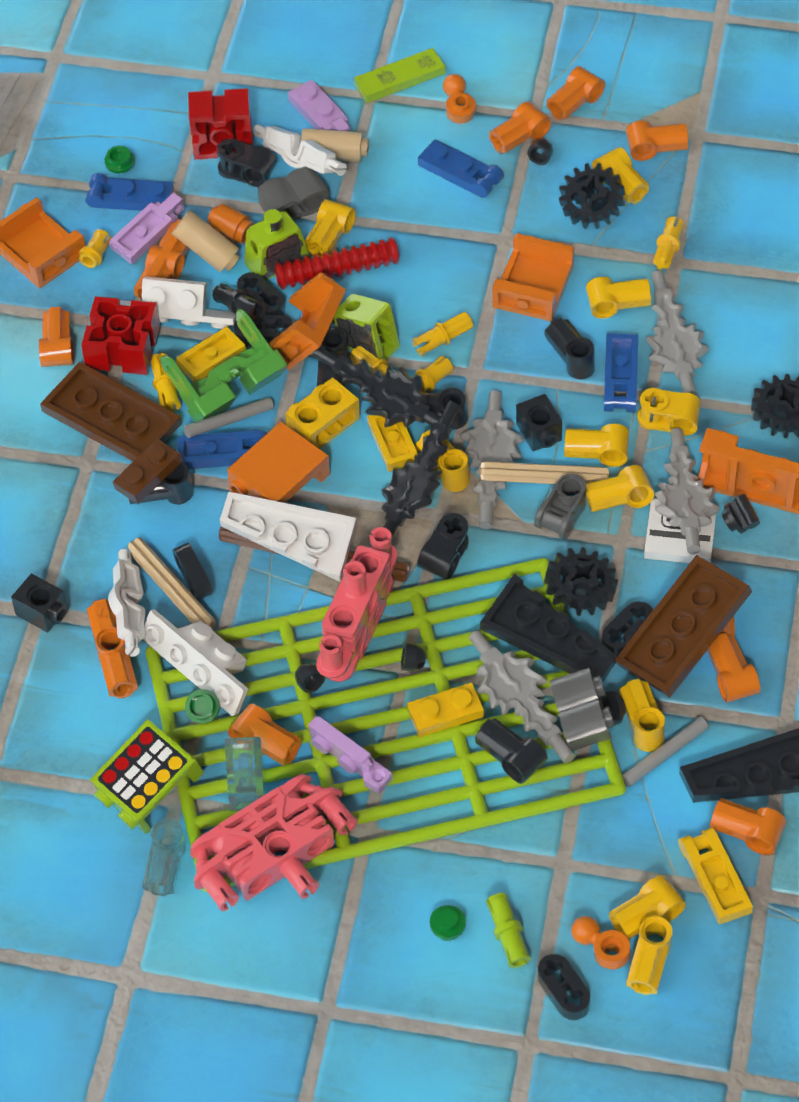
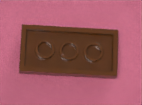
M78 362L40 403L41 411L131 461H134L156 439L165 443L182 424L181 416L81 362Z
M696 555L616 657L617 665L638 679L648 681L651 687L671 698L752 593L750 586Z

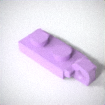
M313 80L288 92L289 102L315 129L350 130L345 114Z
M173 192L163 203L157 202L153 204L151 202L109 240L110 248L132 265L165 235L172 222L178 220V215L184 210L182 198Z
M316 716L308 724L313 746L323 754L329 752L335 756L339 765L350 774L356 772L364 779L365 787L380 794L392 781L393 777L390 771L373 760L368 751L324 719Z

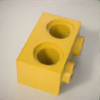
M332 377L323 385H318L310 395L302 401L294 403L285 413L286 425L321 449L360 419L359 399Z

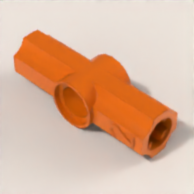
M179 219L171 223L159 245H152L149 249L145 269L134 286V295L141 300L142 279L145 276L178 279L183 271L185 255L189 248L171 234L180 222Z
M108 600L94 601L87 608V614L108 694L110 697H117L118 699L129 697L134 691L138 690V685L130 656L125 653V640L117 636L116 615L111 610Z

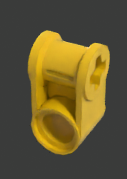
M649 388L642 392L640 396L641 408L637 413V421L641 427L647 430L671 432L674 428H680L683 430L684 436L692 435L697 431L701 408L699 397L691 393L672 392L658 388ZM653 397H656L655 405H652ZM650 414H654L653 421H650Z

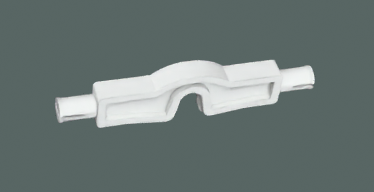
M258 124L253 128V130L257 131L252 132L253 135L263 140V146L281 154L283 160L291 167H309L321 174L334 172L339 176L344 175L346 172L345 169H342L347 168L346 164L335 160L336 154L325 149L313 140H303L300 143V135L298 133L286 131L277 126H267L265 128Z
M125 548L118 552L119 561L113 568L114 587L109 593L108 601L111 610L116 615L117 636L125 640L126 655L130 654V657H135L140 653L139 643L145 636V609L137 604L142 599L144 592L140 580V569L137 565L132 564V552L130 550L127 552Z

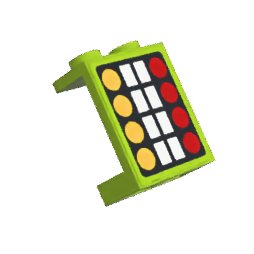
M147 719L90 778V781L97 789L93 795L106 808L109 809L114 805L120 811L117 816L131 830L137 826L147 834L151 830L144 820L148 814L185 776L195 783L204 772L190 754Z

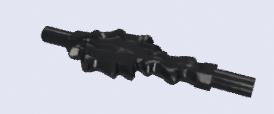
M321 346L314 351L313 357L332 367L333 372L342 376V383L358 385L360 393H367L362 397V400L371 402L372 406L366 409L365 413L384 417V427H390L399 422H403L404 427H408L414 421L426 422L431 426L434 422L438 423L441 416L434 413L432 407L427 405L430 394L422 393L421 376L417 375L411 378L403 367H400L396 373L390 365L386 369V374L382 376L379 370L372 371L365 359H362L359 364H354L351 358L342 355L338 357Z
M448 401L438 423H433L430 435L423 437L422 451L420 454L414 455V462L406 461L402 470L393 468L390 485L381 489L382 495L386 500V503L381 507L387 513L384 528L391 532L392 538L398 526H403L406 518L414 519L416 510L432 504L433 500L430 496L440 486V482L437 480L442 474V471L435 470L437 468L436 461L447 452L448 447L443 445V443L449 439L452 432L450 426L460 408L455 402Z

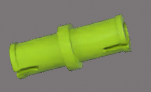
M497 893L485 901L495 924L493 932L495 938L501 941L508 960V966L510 968H518L526 965L531 960L521 935L523 927L521 922L515 919L507 893Z

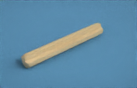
M483 461L480 465V479L482 481L557 484L558 480L566 474L579 475L586 484L609 479V470L606 467Z
M139 537L128 544V549L132 552L131 556L192 624L202 621L213 630L216 626L215 619L149 545Z

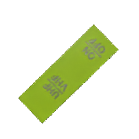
M430 48L354 77V85L365 102L370 103L446 74V66L435 50Z

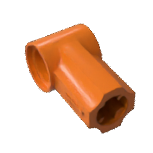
M577 66L569 74L566 84L547 99L546 107L550 110L552 116L559 121L566 119L586 101L590 104L596 102L605 89V81L582 66Z
M526 101L516 108L512 118L489 132V139L498 153H507L529 138L536 140L544 137L551 127V120L531 102Z
M636 121L631 123L626 129L631 157L637 161L649 160L657 152L688 149L689 142L686 124L652 127L647 121Z
M50 307L47 312L43 313L42 339H39L41 367L74 364L73 343L70 337V313L61 307Z
M727 633L719 634L708 648L707 653L717 673L718 688L723 700L728 703L759 694L760 682L757 672L752 664L747 665L734 635H728Z
M249 704L227 731L232 741L241 748L249 751L255 748L283 766L288 763L290 764L295 759L302 745L301 738L274 723L270 715L255 704Z
M721 798L714 809L710 828L713 827L716 831L743 840L749 849L758 854L772 855L775 852L787 820L780 812L774 809L762 807L756 811Z

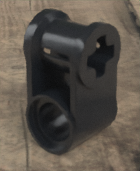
M225 139L217 146V154L220 157L218 173L226 179L240 181L253 187H259L267 181L277 162L276 156L269 149L243 143L236 139Z
M456 513L443 516L430 539L421 549L417 560L418 568L444 579H450L453 576L461 557L469 545L467 536L469 529L468 521L464 516Z

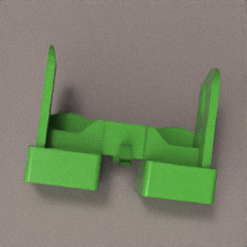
M241 309L236 312L237 325L253 348L243 351L238 356L228 359L209 371L207 379L204 378L190 384L172 358L165 355L160 358L165 373L189 408L187 412L194 422L221 414L231 407L236 396L232 391L230 383L239 376V381L248 394L251 395L280 377L288 366L277 349L272 350L248 314Z

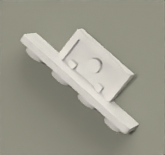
M147 276L142 279L141 301L157 303L159 322H167L169 319L181 320L180 323L184 325H198L199 322L211 323V327L223 329L226 326L229 328L230 325H234L236 321V314L230 311L205 309L207 286L205 282ZM120 300V305L130 306L131 301Z
M155 609L151 610L144 626L145 636L143 640L197 687L213 692L218 697L220 706L231 716L239 714L248 688L236 679L233 674L244 670L247 659L202 621L177 629Z

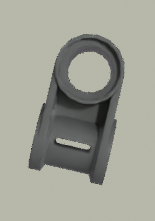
M575 474L562 476L548 498L538 509L534 526L540 529L545 527L559 534V538L566 540L586 507V483L584 479Z

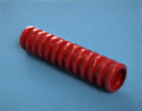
M390 237L386 242L381 239L377 244L372 241L366 246L363 243L360 244L359 248L351 246L350 250L341 248V252L332 250V254L323 252L322 256L314 254L313 258L305 256L304 260L301 261L299 258H296L292 263L290 260L285 261L283 265L278 262L274 268L278 286L285 290L288 285L291 288H294L297 283L301 286L305 285L306 281H310L319 273H323L333 279V275L342 277V273L351 275L352 271H356V273H360L361 269L369 271L373 266L375 269H378L382 264L384 267L389 266L391 262L396 265L400 258L397 243L393 237Z

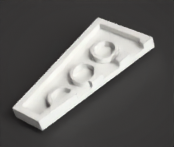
M228 492L220 517V525L341 582L343 568H345L356 530L357 519L346 515Z

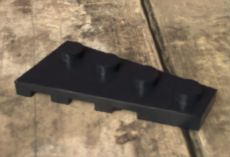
M515 573L480 622V630L569 674L590 668L594 677L600 675L604 682L616 664V655L587 631L579 630L574 626L566 614L561 610L557 612L548 605L545 597L536 590L532 592Z
M799 728L681 766L679 775L692 802L799 792Z

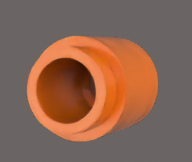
M221 204L218 207L215 206L207 218L210 226L234 244L238 242L245 244L248 228L255 225L254 222L250 221L249 216L226 204Z

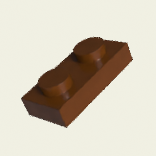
M156 439L112 481L115 490L139 504L183 462L181 454Z

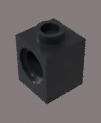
M546 394L516 404V425L532 452L552 447L562 441V420Z
M32 573L11 596L16 616L47 633L55 624L60 623L64 619L68 610L64 591Z

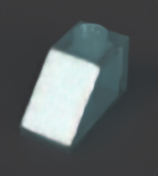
M261 737L225 738L227 788L231 811H240L266 794V772Z

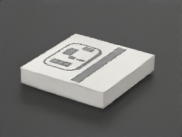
M653 498L650 504L644 558L690 563L698 555L711 563L716 514L708 517L712 523L701 527V531L698 534L700 552L689 554L687 552L686 539L682 535L680 527L671 526L668 523L671 519L659 514L655 510V507L660 505L661 502Z

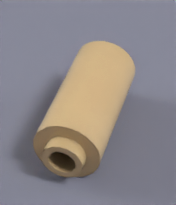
M307 128L302 130L301 141H315L325 149L336 154L335 160L362 162L363 157H368L369 139L364 138L363 132Z
M191 210L185 214L171 233L219 272L224 268L229 271L240 258L236 254L239 249L236 245Z

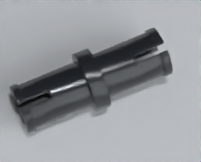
M223 283L219 284L220 287L216 286L213 290V300L227 306L229 311L236 314L237 310L241 309L254 321H259V317L262 319L266 314L265 303L250 297L249 293L244 290H235Z

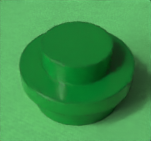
M114 146L107 151L104 162L108 171L122 174L133 168L135 160L134 155L127 147Z
M195 690L186 700V714L196 723L207 724L213 721L219 713V699L209 690Z
M440 906L430 916V929L441 940H454L465 930V915L455 906Z

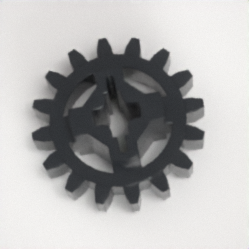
M586 163L584 171H580L575 167L573 169L575 174L573 178L567 175L564 177L567 186L559 187L562 195L559 197V203L563 207L564 216H570L572 224L575 225L581 221L583 229H587L589 223H594L595 228L598 229L600 221L604 220L608 225L611 224L610 215L619 217L620 212L617 206H625L623 195L626 192L624 185H621V177L619 175L614 176L611 167L603 171L601 163H598L595 169H591L590 165ZM603 182L606 183L612 189V191H609L608 187H603ZM572 200L575 201L576 204L581 205V210L573 204Z
M785 374L784 380H780L776 375H773L772 383L763 380L761 381V389L755 388L751 410L754 411L753 420L760 421L761 430L769 427L771 428L772 436H775L779 431L783 433L785 439L788 438L790 432L799 437V377L794 381L791 380L789 374Z
M582 547L580 553L575 554L572 548H568L566 557L561 553H557L555 562H549L544 578V584L547 585L546 595H554L552 602L554 605L563 603V612L567 613L571 608L576 609L577 616H581L583 610H587L590 615H594L596 607L604 611L607 603L613 602L618 585V579L615 578L616 568H608V558L601 561L597 559L598 551L588 555L586 554V549ZM560 575L563 576V578H562L563 584H562L561 581H560V577H559Z

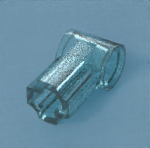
M163 819L158 821L151 831L152 844L142 885L144 890L151 892L153 895L160 896L174 894L181 857L186 851V843L181 825L176 820ZM167 837L176 838V841L171 844L161 843Z

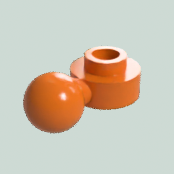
M459 74L448 75L443 81V90L449 96L446 101V116L454 123L463 124L473 119L476 103L472 96L464 93L466 82Z
M581 916L573 922L571 927L573 939L582 945H594V958L600 966L606 969H618L629 961L630 942L625 934L616 930H608L601 933L598 922L590 916ZM610 951H615L618 953L616 955H607V953Z

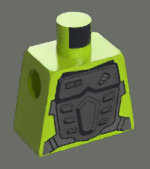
M275 209L268 210L263 215V221L249 227L247 230L244 264L250 272L261 275L265 280L276 276L274 267L278 262L283 265L287 260H290L292 263L296 258H299L300 261L304 260L305 256L310 258L302 232L287 212H280Z
M352 294L338 306L331 323L344 330L349 349L353 350L358 346H362L377 358L388 360L400 347L389 303Z

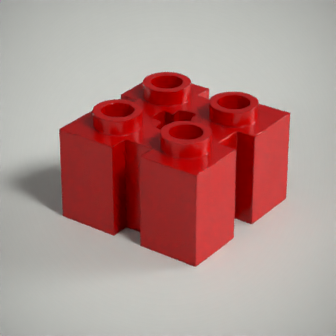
M248 88L224 90V95L213 96L212 91L188 92L189 125L192 135L194 160L218 158L217 146L225 139H236L253 145Z
M95 296L89 315L91 326H86L81 343L85 365L94 370L111 371L113 365L122 366L123 373L147 375L152 359L151 345L155 346L160 329L157 303L132 300L130 306L120 305V299Z

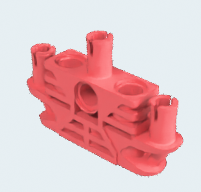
M384 527L373 529L371 531L372 535L369 536L371 547L358 546L351 561L345 564L346 569L343 568V579L322 621L323 638L321 639L322 643H319L321 653L317 659L316 667L321 675L335 682L346 681L354 674L377 628L392 590L393 578L391 575L396 565L397 550L391 544V532Z
M305 774L298 775L222 821L218 826L200 836L192 844L190 855L192 858L197 859L194 887L199 890L205 888L218 905L220 911L229 910V907L226 905L227 901L233 907L239 900L238 894L233 891L223 878L226 875L231 882H234L237 890L242 892V896L246 901L284 877L287 878L298 892L301 899L308 898L309 895L306 890L308 889L313 895L319 888V883L304 867V864L334 845L333 829L329 824L326 825V820L322 814L324 813L333 824L339 835L347 834L345 826L351 832L356 827L358 820L353 817L340 801L342 797L341 790L334 787L323 788L319 785H312L310 776ZM305 793L310 795V796H308V797L302 799V797L304 796ZM278 851L287 852L282 856L273 855L275 852ZM215 855L213 858L208 860L209 856Z

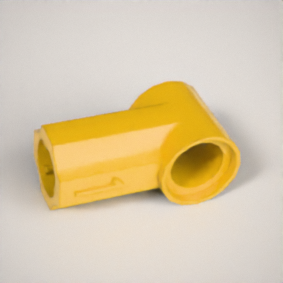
M618 147L592 161L593 169H595L598 163H601L603 171L611 167L614 176L619 175L621 177V185H624L626 192L623 197L627 203L635 205L642 201L649 192V184L632 167L631 159L622 147Z
M328 199L322 202L318 210L317 222L305 239L306 247L312 256L314 254L322 256L323 252L330 254L342 233L348 234L351 231L356 217L355 208Z
M597 277L590 280L586 285L592 315L599 319L609 318L615 315L619 309L651 305L650 284L646 278L613 282L607 277Z
M608 424L602 427L601 430L566 428L564 457L599 459L602 464L610 467H619L627 462L629 430L621 424Z
M430 430L423 433L419 441L416 442V449L419 453L423 448V437L430 435ZM446 440L443 445L448 447L447 452L436 461L437 468L435 470L442 471L440 476L441 484L447 491L459 492L466 489L470 483L468 457L466 453L455 449Z
M638 465L625 467L617 477L586 484V498L591 512L628 504L633 508H642L651 503L654 498V491L644 468Z
M640 679L628 681L625 686L619 689V695L625 702L626 714L633 730L634 744L641 751L654 752L663 745L665 740V716L658 710L648 681H641Z
M659 875L649 880L641 888L638 895L610 911L609 919L614 930L622 932L628 939H631L639 934L640 926L645 919L652 916H660L670 922L683 912L686 902L664 875Z
M660 916L648 917L640 926L637 946L626 981V986L633 989L636 993L649 995L657 994L672 941V927L665 918ZM656 934L664 940L655 943L649 941L647 937Z

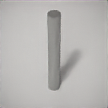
M268 397L185 425V435L190 438L272 410L274 407L273 402Z
M699 717L624 773L622 776L625 784L631 787L707 730L709 726L706 720Z

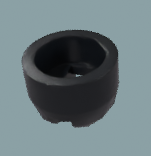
M544 138L534 140L527 151L528 158L537 165L547 164L553 155V145ZM539 148L543 149L541 154L537 152Z
M404 643L401 655V670L417 671L423 668L427 658L425 650L419 645Z
M313 663L302 664L295 671V681L305 693L315 692L325 681V676L318 672L316 665Z

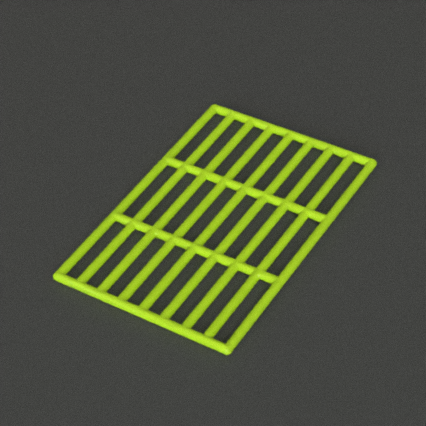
M540 558L392 591L387 599L386 606L410 601L414 616L378 623L372 639L418 628L422 643L416 645L421 646L425 650L431 671L312 698L310 693H305L297 685L295 671L302 665L300 655L320 650L319 643H322L321 639L323 636L296 642L292 627L323 621L329 606L214 631L225 642L274 631L280 632L283 645L241 655L247 659L245 667L287 658L290 673L242 684L248 688L246 696L294 686L298 701L263 709L270 715L272 720L302 714L305 729L291 733L301 738V744H310L313 758L194 786L190 785L189 778L185 776L176 787L190 847L202 836L201 829L218 826L219 823L249 805L198 816L194 802L195 799L317 772L321 787L337 788L342 791V797L370 791L371 789L365 787L363 778L334 784L330 768L340 766L337 758L332 754L321 753L311 743L312 738L308 724L316 717L315 711L435 684L437 693L451 689L449 680L479 674L477 669L484 665L481 659L444 667L440 655L441 652L472 646L473 644L469 640V636L474 631L436 640L431 625L487 613L498 597L427 612L423 598L511 579L514 573L520 577L540 572L544 584L545 574L550 561L547 558ZM546 584L543 587L530 589L532 592L536 590L543 597L549 599L551 607L557 612L560 610L564 611L563 603L554 605L552 603L554 595H546ZM479 630L488 642L499 639ZM151 646L146 648L145 654L164 733L181 747L180 741L228 731L240 714L215 719L207 724L197 723L177 728L174 713L185 711V703L188 696L170 700L167 685L189 679L178 669L163 671L160 658L162 656ZM403 647L363 656L355 672L401 662ZM523 650L515 651V658H531L534 661L541 660ZM559 671L541 675L547 680V683L537 687L540 690L550 688V680L568 675L569 673ZM475 690L481 703L489 702L487 694H479L478 690ZM556 703L542 706L545 712L556 717L559 716ZM407 706L330 723V725L345 735L410 720L411 718L407 711ZM515 712L464 723L420 738L416 734L364 746L362 748L371 754V758L374 759L452 741L456 752L455 757L390 771L393 779L387 786L461 770L465 786L350 812L358 820L357 825L470 799L474 815L353 844L350 843L348 832L346 835H339L337 829L328 818H324L326 825L329 824L333 829L337 847L326 850L304 864V867L309 869L621 796L626 792V785L610 739L597 743L600 751L599 755L573 760L566 764L560 763L539 768L522 784L512 780L509 776L479 782L474 766L498 760L485 750L470 753L465 737L477 735L480 727L488 719L496 718L508 728L524 724L523 717L521 715L516 716ZM562 732V738L567 743L564 732ZM538 737L533 738L544 750L552 749L551 745L547 746ZM234 745L191 756L198 762L200 767L261 754V752L255 748L249 751ZM601 768L606 769L610 784L490 812L487 810L483 797ZM305 793L304 796L302 797V799H304V798H306V797H308V796H310V795ZM215 855L209 856L208 860L213 858ZM193 858L194 864H195V869H196L197 859H194V858ZM227 875L223 877L230 887L235 886L234 882H231Z

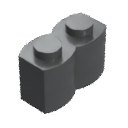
M309 167L295 169L286 177L267 180L258 187V202L265 212L271 209L280 212L284 211L287 212L293 221H296L301 216H308L318 212L322 202L325 199L329 200L328 189L316 172Z
M586 668L550 680L563 732L572 751L612 738L610 728L615 727V722L609 706L603 708L601 697L606 695V691L600 675L594 677L590 668Z

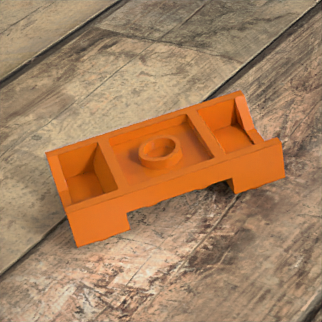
M706 429L699 448V452L703 453L697 478V481L702 480L704 482L703 488H714L717 493L735 498L741 494H746L750 502L799 514V463L787 458H778L759 453L753 449L738 447L739 436L722 430Z

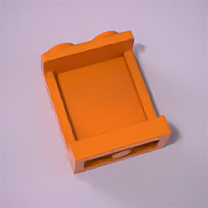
M37 197L22 205L3 220H0V254L39 289L80 261L79 252L85 246L84 236L76 229L70 234L66 232L43 211L42 201Z
M516 233L513 238V251L501 279L496 278L492 287V307L550 322L553 321L574 268V247L560 242L556 243Z
M323 273L316 275L291 295L289 303L301 310L302 315L300 319L268 343L273 351L277 349L288 364L286 367L288 370L321 346L346 291L334 279Z
M280 422L227 469L229 489L233 493L286 503L313 477L323 482L330 475L329 456L287 425Z

